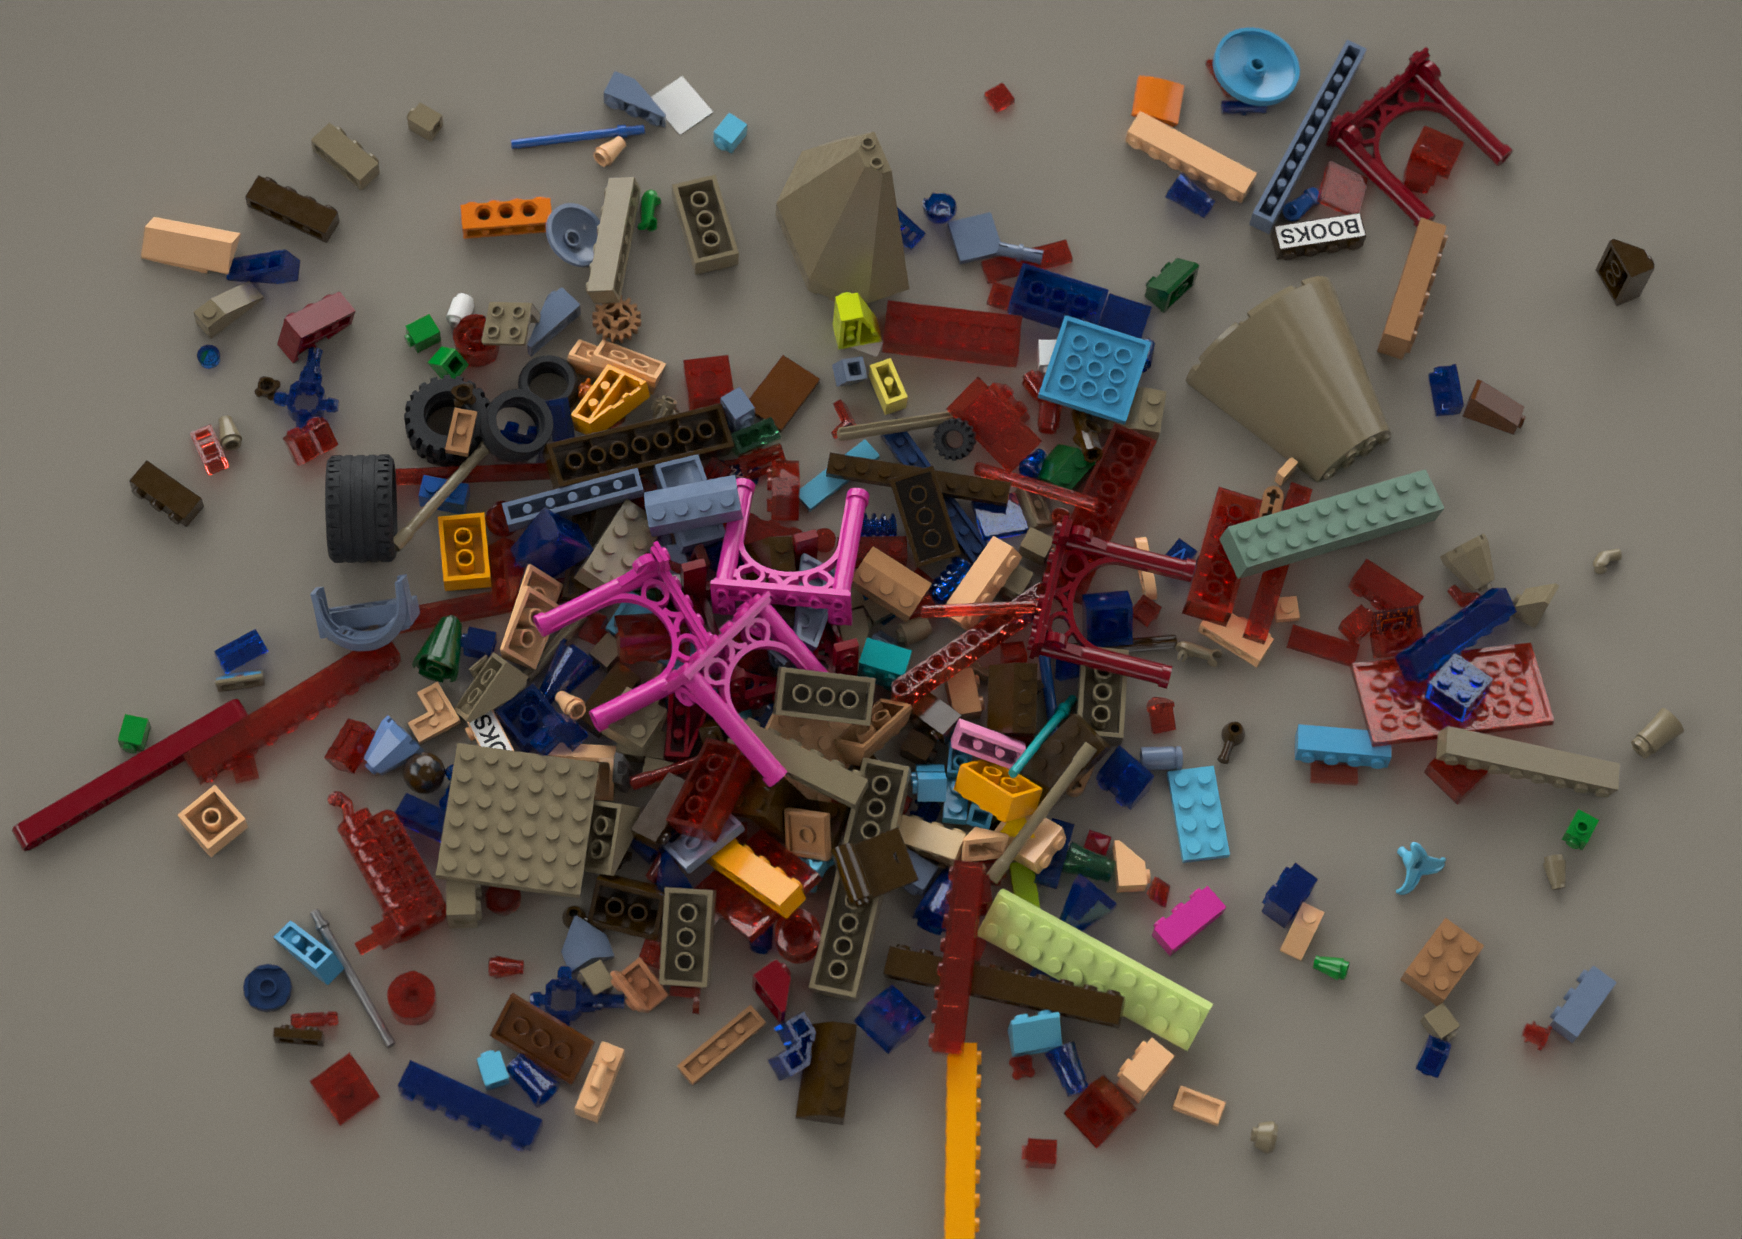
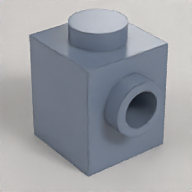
M863 356L842 359L832 365L837 387L858 384L867 379Z

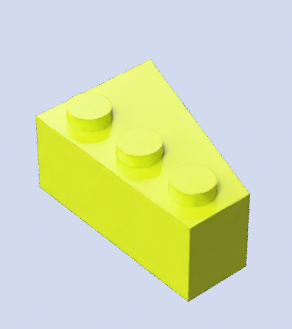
M845 292L835 296L833 329L838 350L882 342L877 317L858 293Z

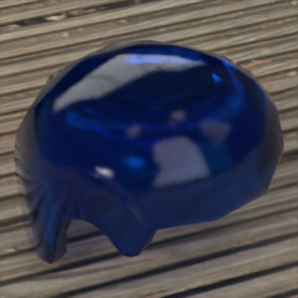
M932 192L928 199L923 198V213L929 221L935 224H944L956 215L957 203L952 195L944 192Z

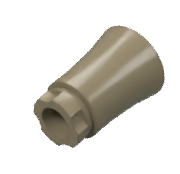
M1661 708L1647 726L1631 741L1632 748L1638 755L1646 759L1673 738L1682 734L1684 728L1669 710Z

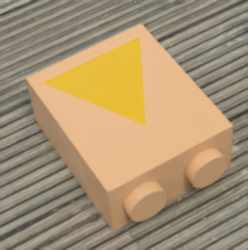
M1032 815L1006 823L1001 822L994 831L1007 834L1009 836V846ZM1044 818L1014 860L1039 874L1043 868L1048 867L1056 851L1061 850L1064 846L1066 836L1063 827Z

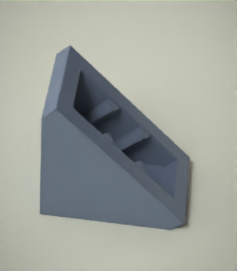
M575 915L561 950L569 974L582 970L599 960L604 962L615 958L607 935Z

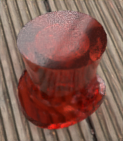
M799 908L787 919L781 915L775 926L778 952L785 960L791 963L802 964L810 961L816 955L821 939V928L817 919L808 911Z

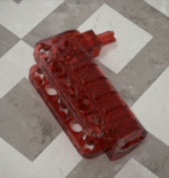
M368 807L353 813L337 827L338 833L384 913L382 914L384 920L370 927L373 933L354 943L361 956L378 946L385 950L395 943L405 942L447 918L446 903L394 811L386 809L372 816ZM383 817H394V819L384 822ZM392 826L395 830L391 832L389 827ZM396 836H398L399 839L405 837V839L397 841L394 845L392 844L395 842L394 838ZM407 850L409 854L407 856H404V854L401 852ZM411 859H413L412 862L417 869L421 867L420 870L415 871L414 873L411 866L408 863H406ZM421 876V878L424 880L418 882L416 878ZM430 890L431 895L427 896L425 892ZM434 900L437 906L433 907L429 902ZM441 910L442 915L438 917L436 913Z

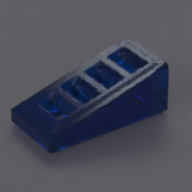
M897 207L899 222L902 223L900 226L901 231L905 227L909 228L905 235L901 232L902 242L912 250L926 233ZM913 232L917 235L910 241L908 237Z

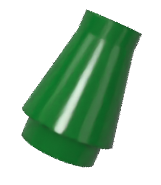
M1316 955L1313 969L1337 981L1339 979L1345 980L1350 962L1344 961L1345 958Z

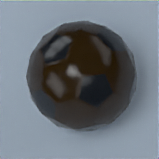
M420 752L413 755L407 760L403 769L406 785L412 791L419 794H429L441 787L446 776L442 760L430 752Z

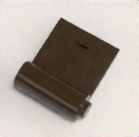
M899 827L857 844H842L830 851L850 905H856L857 908L868 905L871 899L919 880Z

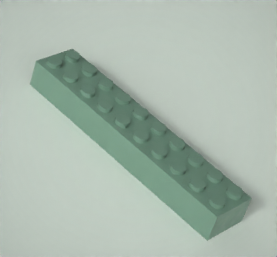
M1426 469L1229 526L1220 537V541L1237 578L1241 579L1435 521L1445 508Z

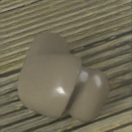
M1620 549L1598 553L1593 561L1595 573L1604 574L1607 571L1606 566L1610 561L1621 560Z

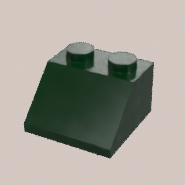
M1176 258L1172 263H1166L1157 277L1153 276L1148 280L1145 285L1146 291L1144 296L1165 313L1195 284L1200 265L1196 262Z
M1058 443L1029 477L1065 504L1092 475L1096 462L1090 463L1085 461L1082 451L1078 448Z

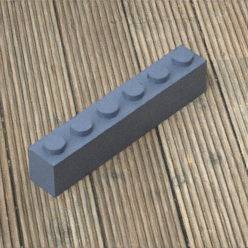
M638 468L505 502L502 503L509 532L622 503L626 498L628 500L644 497V491Z

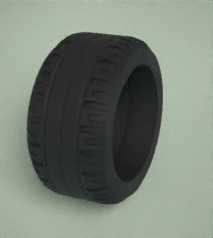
M543 355L533 358L520 372L518 389L530 391L529 385L532 380L544 373H553L561 376L568 384L566 391L555 399L542 400L550 408L549 410H551L553 417L564 414L571 409L578 397V376L575 369L569 362L559 356Z

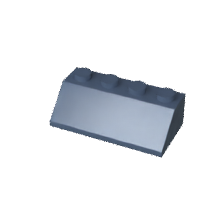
M735 475L644 492L648 526L652 537L743 519Z

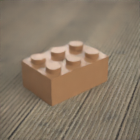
M1445 917L1400 980L1438 1006L1445 1001L1479 955L1484 945Z

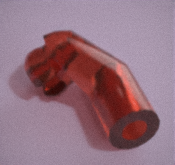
M1456 584L1447 590L1448 594L1460 607H1476L1482 601V596L1479 593H1463Z
M334 791L332 794H329L327 798L328 803L332 806L337 805L342 809L343 822L350 823L355 821L353 801L341 791Z

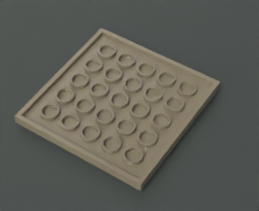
M457 743L436 878L580 898L599 763Z

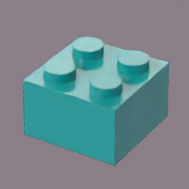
M867 638L859 661L857 676L876 678L875 684L883 686L888 691L895 692L905 682L912 650Z

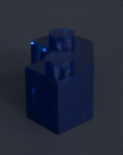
M804 1011L791 1016L774 1027L786 1048L768 1059L779 1081L793 1076L810 1065V1051L812 1042L815 1040L816 1031Z

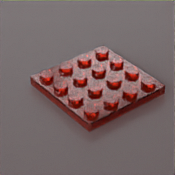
M762 829L743 844L750 847L757 857L763 856L773 868H781L789 879H797L803 886L802 891L804 895L822 880L819 873ZM716 869L694 888L716 890L715 913L750 942L755 941L782 916Z

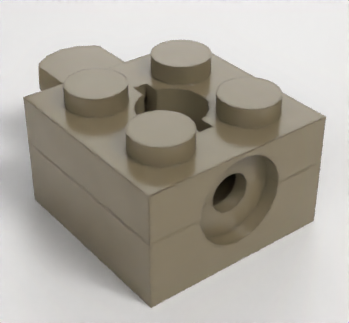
M446 880V916L449 928H478V920H482L481 899L477 897H482V885Z

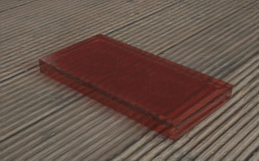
M979 376L946 408L955 419L962 418V421L966 420L969 426H973L972 430L976 432L975 439L1009 474L1043 442Z

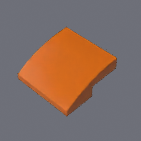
M1138 76L1131 116L1137 117L1141 111L1164 124L1175 127L1179 121L1184 85L1156 77Z

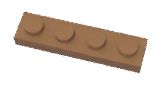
M749 1005L679 1063L677 1069L693 1086L766 1025V1021Z

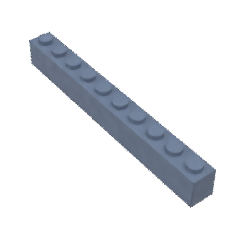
M1346 40L1253 211L1249 225L1270 234L1362 64L1366 48Z

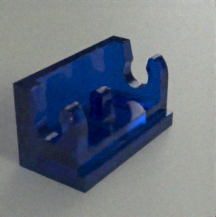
M1452 364L1433 368L1434 372L1429 373L1428 378L1435 416L1460 414L1464 402L1457 365Z
M255 628L215 650L214 656L224 673L228 674L267 653L268 649Z

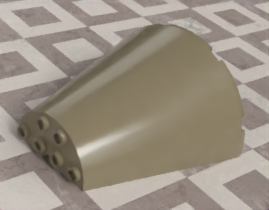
M1324 276L1304 279L1301 281L1302 285L1298 288H1293L1290 285L1247 312L1248 319L1243 322L1240 321L1238 324L1237 322L1233 323L1198 358L1201 363L1194 365L1186 377V382L1287 460L1293 457L1298 461L1297 467L1316 482H1320L1324 478L1325 480L1331 479L1338 469L1342 467L1346 469L1355 462L1354 457L1358 455L1365 457L1372 452L1373 447L1378 444L1382 446L1391 439L1390 429L1335 288L1330 280Z

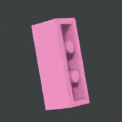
M960 718L950 739L951 748L1011 769L1026 750L1025 742Z

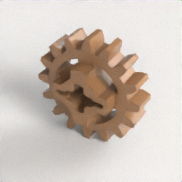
M622 295L620 303H602V306L596 304V312L592 313V319H594L592 324L596 328V334L600 335L603 333V339L606 340L609 337L611 338V343H614L616 339L623 343L625 337L631 340V333L637 334L638 327L641 326V320L639 319L641 318V312L637 311V304L631 305L630 298L623 301Z

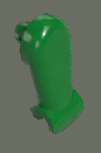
M647 190L642 195L641 222L637 225L638 230L643 231L647 229L649 232H653L657 228V219L654 218V211L656 205L661 204V198L658 197L655 190Z

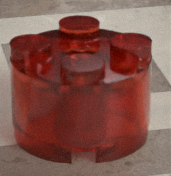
M471 314L463 317L453 330L454 349L472 367H481L494 362L500 349V345H484L482 343L486 318L481 314Z
M414 970L403 973L391 982L387 990L390 1012L399 1023L415 1026L422 1025L434 1015L437 1006L436 990L432 981L424 974ZM410 996H412V997H415V996H416V999H417V1000H416V1001H413V1000H409V1001H408V998H409Z

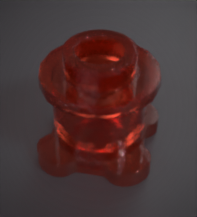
M1533 1020L1531 1024L1526 1023L1521 1036L1525 1037V1043L1531 1042L1538 1045L1537 1050L1542 1051L1547 1043L1552 1026L1548 1025L1547 1028L1535 1024L1536 1021Z

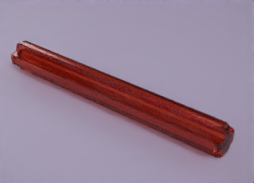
M1035 601L923 605L920 608L921 618L1035 613L1036 605Z

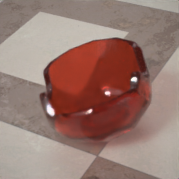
M504 500L495 502L485 515L488 529L494 535L502 538L508 537L515 532H509L502 503L507 502Z
M490 886L485 893L486 907L497 915L508 916L519 908L522 898L521 892L515 889Z

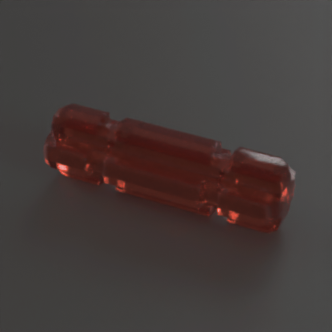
M328 1011L327 1014H324V1012L304 1013V1015H301V1013L292 1014L290 1020L291 1025L295 1026V1028H302V1025H305V1027L325 1026V1024H328V1026L338 1025L339 1017L336 1011Z

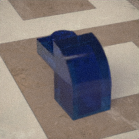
M553 713L541 720L546 727L536 734L530 744L542 756L548 755L561 741L573 752L589 734L567 714Z

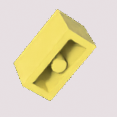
M889 358L871 364L868 377L884 414L887 415L905 409L908 396L892 359Z

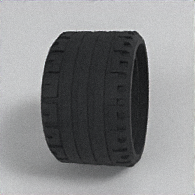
M376 454L368 456L332 455L327 460L325 475L326 537L328 555L334 563L392 562L396 558L397 551L394 548V536L397 534L398 527L396 470L394 459L389 454H379V456H376Z

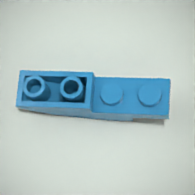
M951 741L949 742L947 760L946 802H943L942 823L966 825L968 800L964 799L960 793L953 789L960 765L971 762L972 755L951 748Z

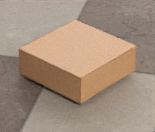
M1291 457L1279 469L1275 477V482L1278 485L1282 486L1296 469L1298 461Z

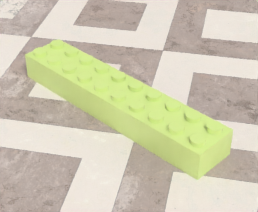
M1004 888L997 894L976 934L1059 981L1060 979L1074 982V986L1082 988L1084 984L1092 985L1098 988L1097 991L1107 993V990L1121 992V996H1124L1126 1000L1123 1011L1124 1017L1186 1051L1189 1050L1213 1006V1003Z

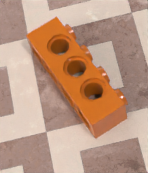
M535 197L527 200L515 198L511 201L500 202L499 200H491L488 203L468 202L460 205L463 239L545 233L546 221L552 212L551 198ZM529 212L534 214L530 217L525 216V214ZM505 214L511 215L510 218H503L502 216ZM482 216L489 217L487 220L479 219Z

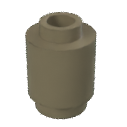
M917 617L908 620V622L900 623L896 630L899 642H904L906 646L927 639L928 635L932 634V628L927 617Z

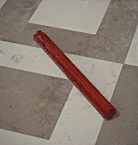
M977 462L973 469L975 475L987 479L1011 482L1013 487L1087 510L1097 511L1100 505L1098 498L982 462Z

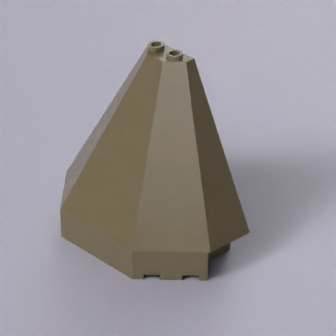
M875 131L843 137L802 151L776 202V217L807 290L814 294L819 293L829 297V300L834 302L835 296H839L842 293H858L865 303H871L909 290L892 170Z

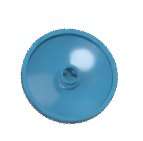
M1253 27L1236 29L1221 39L1214 52L1213 69L1218 82L1230 95L1247 104L1269 106L1280 103L1290 96L1299 80L1300 66L1293 49L1281 37L1264 29Z

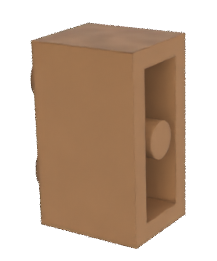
M973 667L946 671L944 684L949 706L961 714L962 719L965 721L979 719L982 710H985L983 697L978 695L977 688H980L978 674L974 675Z

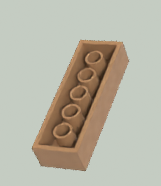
M1424 218L1420 219L1377 352L1403 360L1405 352L1410 354L1417 336L1418 326L1424 314L1425 305L1430 295L1429 292L1436 276V270L1442 257V251L1448 235L1444 234L1446 225Z

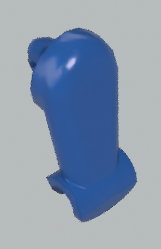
M1315 187L1304 190L1303 195L1286 203L1283 208L1284 217L1289 221H1297L1314 204H1320L1321 197L1318 189Z

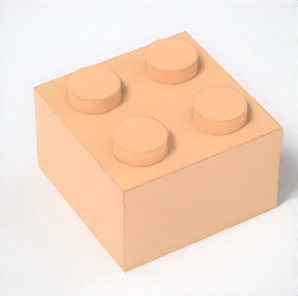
M216 785L178 814L181 825L210 857L214 856L248 828L246 819Z
M1153 1038L1148 1043L1143 1041L1138 1046L1132 1057L1133 1060L1131 1061L1128 1058L1121 1066L1120 1072L1117 1075L1119 1077L1117 1086L1138 1103L1141 1102L1168 1070L1174 1058L1172 1053Z

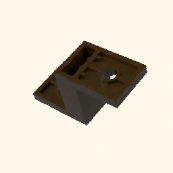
M723 766L707 807L711 813L726 814L730 812L733 816L750 818L772 839L782 844H786L784 810L786 808L830 813L831 850L838 846L851 811L850 807L839 803L807 799L784 776L773 786L769 787L763 781L764 777L759 771ZM737 788H741L740 792L733 796V792Z

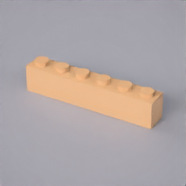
M1141 111L1127 132L1125 142L1132 148L1140 149L1148 153L1151 158L1165 162L1170 168L1180 170L1192 180H1198L1206 184L1209 189L1225 194L1232 201L1242 203L1254 184L1256 172Z

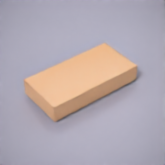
M1180 1085L1172 1109L1218 1126L1226 1102Z

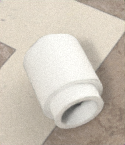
M459 293L453 298L446 316L450 326L460 329L468 325L474 309V299L471 296Z

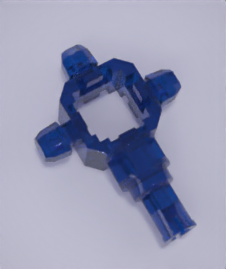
M314 347L308 349L307 363L300 372L299 381L290 385L289 394L277 392L274 395L275 405L281 407L287 405L289 416L293 421H296L298 433L305 434L309 430L310 423L317 424L323 419L324 410L332 413L339 410V400L331 397L326 399L325 389L321 385L323 376L321 374L320 362L323 350L317 347L316 352H314ZM302 392L311 396L316 394L319 397L316 408L311 409V412H308L307 409H300L298 411L295 407L296 398H298V395H302Z
M560 966L557 979H552L546 984L545 994H542V992L531 993L530 1003L540 1008L541 1005H545L546 1013L570 1026V1021H576L582 1016L583 1012L596 1013V1010L602 1011V1008L624 1009V994H603L601 992L598 995H593L590 989H583L577 980H572V972L569 966ZM556 989L568 991L569 989L576 992L575 1009H571V1011H555L552 1008V991H556Z

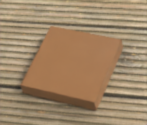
M786 808L784 810L786 855L822 861L832 859L830 853V813Z

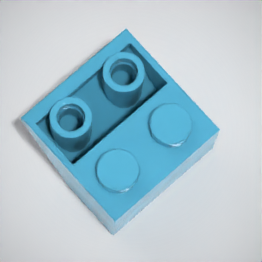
M1050 1010L1038 1012V1016L1029 1017L1028 1014L1017 1015L1014 1017V1020H1011L1007 1029L1012 1058L1060 1050L1062 1046L1059 1012L1052 1013Z

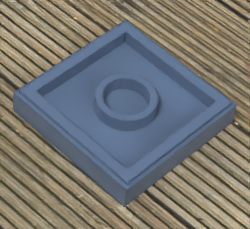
M991 212L948 222L947 226L960 264L997 256L1000 239Z

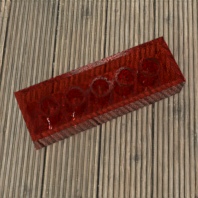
M888 300L882 353L1016 368L1023 316Z
M1218 487L1208 516L1182 614L1223 627L1227 626L1232 615L1241 578H1237L1221 544L1220 537L1229 526L1257 519L1263 500Z

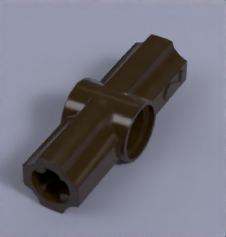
M1073 409L1071 416L1076 430L1073 436L1074 443L1081 447L1085 461L1090 463L1100 461L1104 455L1098 438L1102 431L1100 425L1093 421L1091 414Z

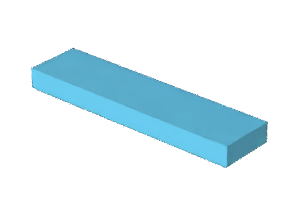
M866 439L845 454L874 460L880 458V455ZM826 468L795 492V496L810 512L847 484L849 480L826 477Z

